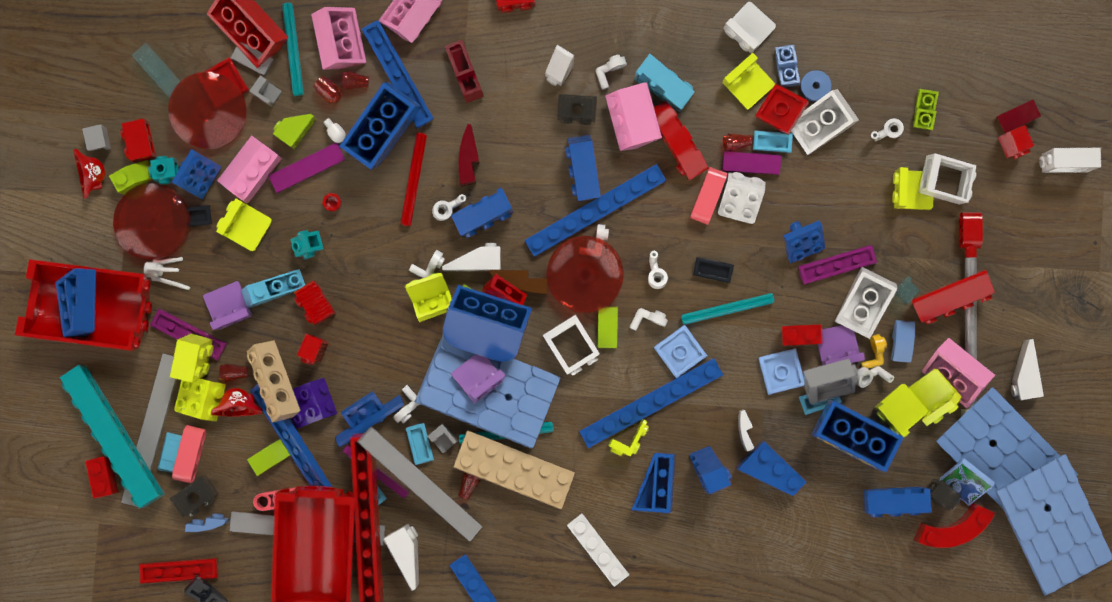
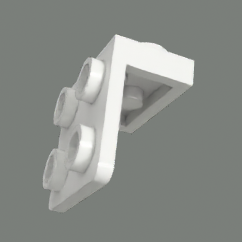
M747 2L733 18L727 21L723 29L730 38L735 39L743 50L752 54L775 29L776 25L752 2Z
M728 172L726 187L718 214L753 224L765 193V182L757 177L749 178L738 172Z

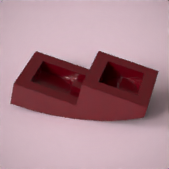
M1032 99L996 117L1004 133H1007L1041 117V114Z

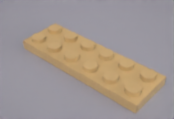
M467 431L453 468L558 509L563 507L575 472L470 431Z

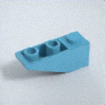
M300 269L247 285L241 290L247 308H251L295 292L305 286Z

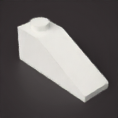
M557 45L545 72L546 80L554 86L557 84L562 86L574 67V55Z
M485 243V247H479L442 266V270H501V248L496 243Z
M1033 339L1024 340L1011 385V394L1015 397V400L1044 396Z

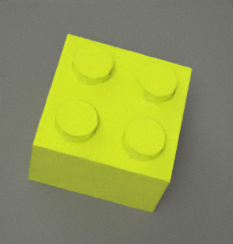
M194 334L177 339L170 377L193 383L207 375L210 368L208 360L214 349L212 345L213 339Z

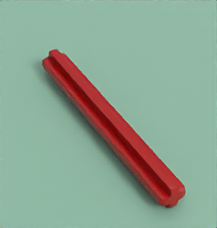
M424 133L416 134L401 218V225L411 226L427 139V135Z

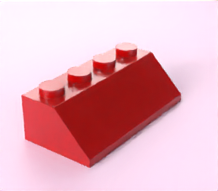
M215 0L206 13L257 68L268 58L274 56L289 38L254 0ZM242 43L263 53L260 59L255 57Z
M984 270L912 300V303L921 323L926 322V325L938 321L937 317L944 315L946 318L956 314V309L962 307L963 310L973 307V303L981 300L983 303L993 299L992 295L995 294V290L987 270Z

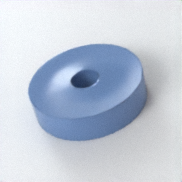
M814 70L808 72L800 82L801 94L807 100L817 102L831 91L830 78L822 71ZM813 83H817L819 88L814 89Z

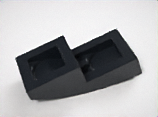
M197 575L184 589L185 594L198 602H228L217 589Z

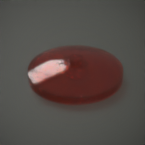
M199 72L184 78L173 90L168 104L169 119L175 132L185 142L198 148L214 149L230 143L239 135L246 121V102L241 90L232 80L214 72Z
M155 183L142 184L129 190L117 204L113 217L114 232L120 245L133 256L146 260L162 259L176 252L186 240L190 228V214L183 198L173 189Z
M578 236L565 241L553 252L548 263L547 282L552 295L561 305L575 312L591 313L605 308L614 301L623 285L624 268L619 254L609 243L597 237Z

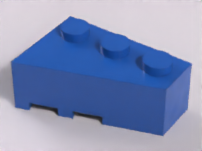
M590 135L567 138L568 147H565L567 159H571L572 165L568 166L570 177H574L575 183L571 185L573 196H577L578 201L601 197L593 143Z
M502 187L497 190V193L489 197L485 196L481 198V201L473 205L470 204L451 215L462 238L466 236L468 239L476 235L477 230L481 228L486 230L494 226L493 222L499 219L502 222L511 217L510 214L513 213V209Z
M74 268L55 282L63 337L85 338L95 331L96 270Z
M760 441L736 466V469L792 496L806 483L765 441Z
M710 446L689 454L703 490L708 494L731 485L729 480L732 479L728 468L721 464Z
M654 453L631 510L661 513L672 512L676 454Z
M918 486L863 490L865 513L871 514V517H883L882 514L902 516V513H909V515L932 513L930 489Z

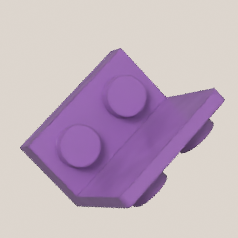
M236 281L203 295L213 322H210L212 330H221L253 316L250 308H247L244 301L240 282Z
M843 325L823 329L824 344H817L822 366L845 359H850L851 363L865 360L864 353H859L853 330Z
M477 354L451 373L452 377L474 404L504 382L506 376L502 370L498 371L488 358Z

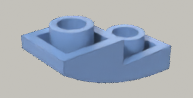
M794 45L775 47L780 86L785 88L800 85L797 69L798 61Z
M895 320L892 334L894 344L891 360L911 362L914 349L915 322Z
M213 513L212 516L206 518L205 524L204 520L193 519L192 522L186 524L185 532L211 530L228 523L229 518H224V514Z

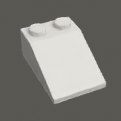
M836 89L830 91L804 110L791 131L807 155H809L857 123L859 119L839 90Z
M861 267L835 322L870 339L893 298L897 285Z
M406 524L388 534L384 540L413 591L419 585L418 541L416 539L418 534L413 526L410 527L409 524Z

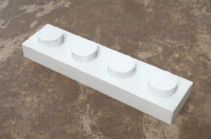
M583 513L567 524L614 587L629 576V573Z

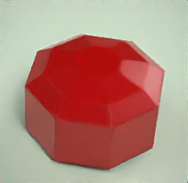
M329 193L324 196L322 204L327 211L336 212L341 208L342 200L339 195Z

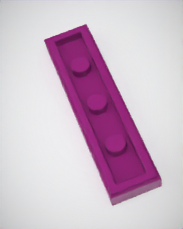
M334 143L268 177L276 193H280L346 159L338 143Z
M872 245L798 266L802 283L805 285L875 264L877 260Z
M158 309L150 326L175 339H180L189 334L213 339L212 345L214 349L210 357L219 361L227 346L226 342L162 309Z
M347 445L343 453L351 458V446ZM376 466L377 478L402 498L409 494L410 491Z

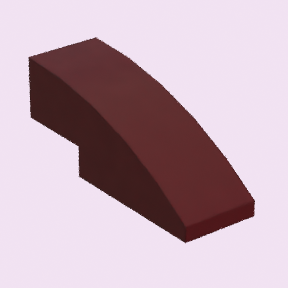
M463 40L446 45L445 49L466 103L484 97Z
M471 124L466 126L459 151L458 160L461 186L476 184L473 165L480 164Z

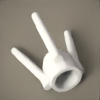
M182 257L153 260V262L145 263L144 274L146 277H151L152 281H159L186 290L190 289L189 286L159 277L163 275V272L179 271L178 268H166L160 264L182 261Z

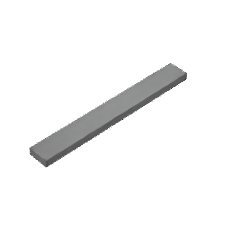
M162 354L136 447L151 471L177 381L176 378L170 377L174 356ZM124 490L121 503L135 506L131 500L132 495L129 490Z
M372 427L358 440L362 447L468 541H471L482 528L476 520Z
M232 511L229 531L274 535V515ZM355 523L353 530V543H356ZM380 525L381 545H384L386 525Z

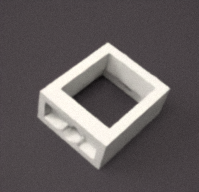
M1053 148L1042 153L1039 165L1042 168V173L1090 172L1101 167V148Z
M939 154L928 155L925 159L918 193L956 204L968 203L972 197L971 189L976 178V165ZM940 165L962 171L957 196L935 190Z
M576 315L543 335L567 375L571 373L573 376L582 370L580 366L583 364L591 365L599 360L597 356L600 353ZM576 325L593 353L569 368L551 339Z

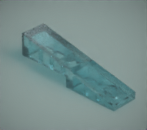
M147 43L132 54V57L182 112L187 111L198 101Z

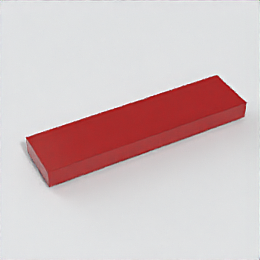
M218 558L139 564L140 584L193 580L196 575L202 579L218 578Z

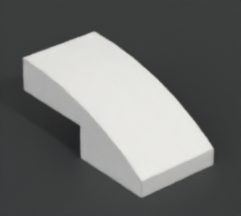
M742 409L738 414V427L743 447L748 452L754 449V446L746 430L753 428L745 410Z

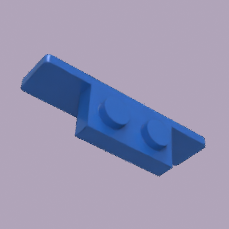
M374 391L341 411L342 416L350 427L335 436L338 446L349 444L350 437L354 434L365 433L374 424L384 421L391 413L398 412L404 405L401 396L398 395L383 405Z

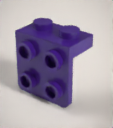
M325 378L308 382L293 389L300 408V412L292 417L295 428H301L337 414Z

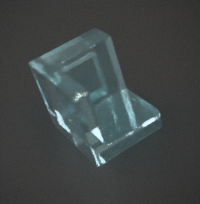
M910 276L905 277L897 285L895 295L904 304H909L912 298L920 291L911 282L912 278Z

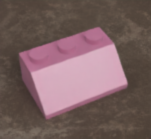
M393 0L379 19V22L401 38L412 43L419 36L425 24L430 21L431 16L440 7L443 0Z
M323 7L311 14L323 69H342L366 63L355 8Z
M647 82L623 88L605 96L620 151L637 149L662 138Z
M251 136L217 181L248 204L282 158Z
M950 338L936 350L921 371L926 375L933 369H938L962 396L959 403L967 409L995 376V374Z

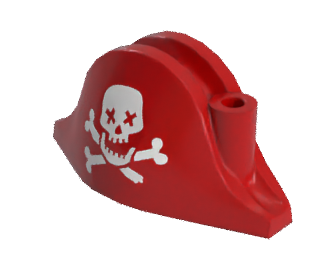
M73 149L83 199L88 198L90 191L102 189L101 182L105 177V168L98 159L85 156L78 149Z
M232 388L226 391L220 404L211 410V415L225 417L262 414V409L254 404V396L240 388Z

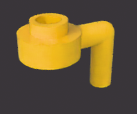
M880 334L870 337L871 347L876 359L860 363L861 368L866 367L869 369L884 364L883 353L885 348H887V343Z

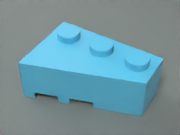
M651 54L647 56L635 74L634 80L640 84L647 82L650 92L661 100H666L679 113L695 92L691 84L686 81L683 82L678 78L677 74L665 67Z

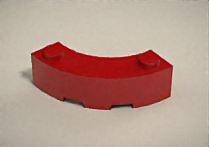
M665 100L654 107L662 139L678 164L676 168L680 175H685L690 181L709 169L700 150L697 149L691 140L693 139L685 125H682L670 104Z
M972 503L964 515L952 524L930 526L920 523L913 541L937 548L962 545L982 533L993 519L995 512Z

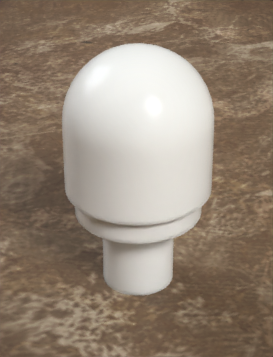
M330 118L326 119L324 124L328 128L326 131L329 137L336 143L343 142L346 137L345 131L339 124L333 123Z

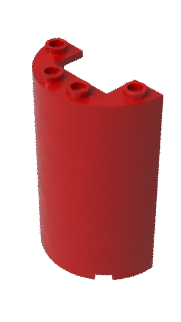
M29 259L26 279L32 281L26 315L25 317L18 316L15 336L134 351L140 347L143 334L149 328V321H147L148 313L152 311V302H149L151 281L147 279L145 274ZM74 268L96 270L95 331L85 338L63 337L55 282Z
M296 486L294 491H290V488H285L275 493L271 602H350L355 495L352 492L348 491L345 494L343 493L344 489L328 486Z

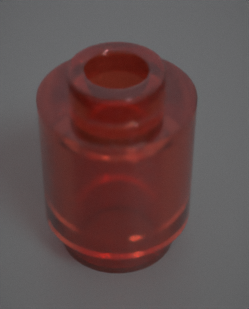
M321 76L313 86L316 89L315 92L329 104L337 103L342 97V89L324 76Z

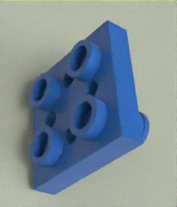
M191 149L186 159L180 163L182 166H179V171L172 183L203 200L221 166Z
M796 221L789 227L792 232L783 235L787 258L790 263L800 261L804 257L819 253L825 249L823 226L820 221L802 227L799 221Z

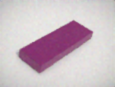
M723 152L722 171L780 175L781 155Z

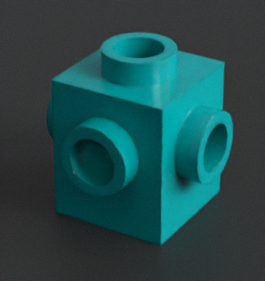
M168 156L156 157V160L150 161L151 166L148 168L150 177L159 182V184L171 183V180L175 178L179 171L178 160L173 157L168 158Z
M300 231L296 237L290 239L295 257L312 258L315 257L316 252L324 249L319 231Z

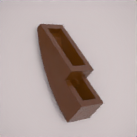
M490 270V275H499L521 291L547 295L548 279L529 278L528 270Z

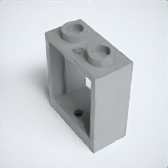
M845 359L805 370L804 388L810 404L854 393L855 385L858 384L856 378L858 372L855 364L852 365L850 359Z

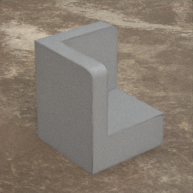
M262 76L257 79L250 90L254 96L271 107L282 93L280 89L269 83Z
M100 124L82 129L88 151L101 148L111 149L107 127Z
M442 424L427 436L442 453H445L458 442L445 424Z

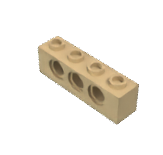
M275 340L254 344L247 351V359L252 365L254 378L258 382L260 395L265 401L268 416H270L272 423L294 417L300 412V408Z

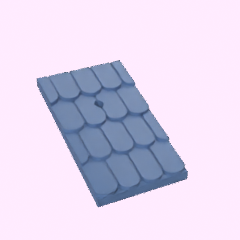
M442 335L414 402L526 447L533 448L561 377L514 358L509 361H496L488 358L498 371L502 370L506 375L505 381L474 404L452 377L451 373L475 354L450 345L444 338V335Z
M993 387L936 441L957 463L964 458L995 482L994 486L986 493L1002 509L1003 507L995 491L1060 457ZM995 441L997 443L996 447H991L989 442Z
M1066 454L995 491L1044 596L1055 592L1057 589L1112 560V553L1088 505V501Z

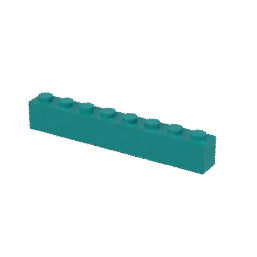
M78 365L61 376L63 389L71 395L72 404L82 413L81 418L83 422L89 425L92 430L91 435L96 441H99L102 446V453L110 459L113 471L121 477V484L126 490H129L134 505L144 508L164 496L165 493L87 366Z

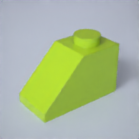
M312 114L284 118L282 122L279 121L275 125L273 135L295 150L316 121V118Z
M149 160L126 166L109 175L118 193L126 195L153 180L148 170L151 163Z

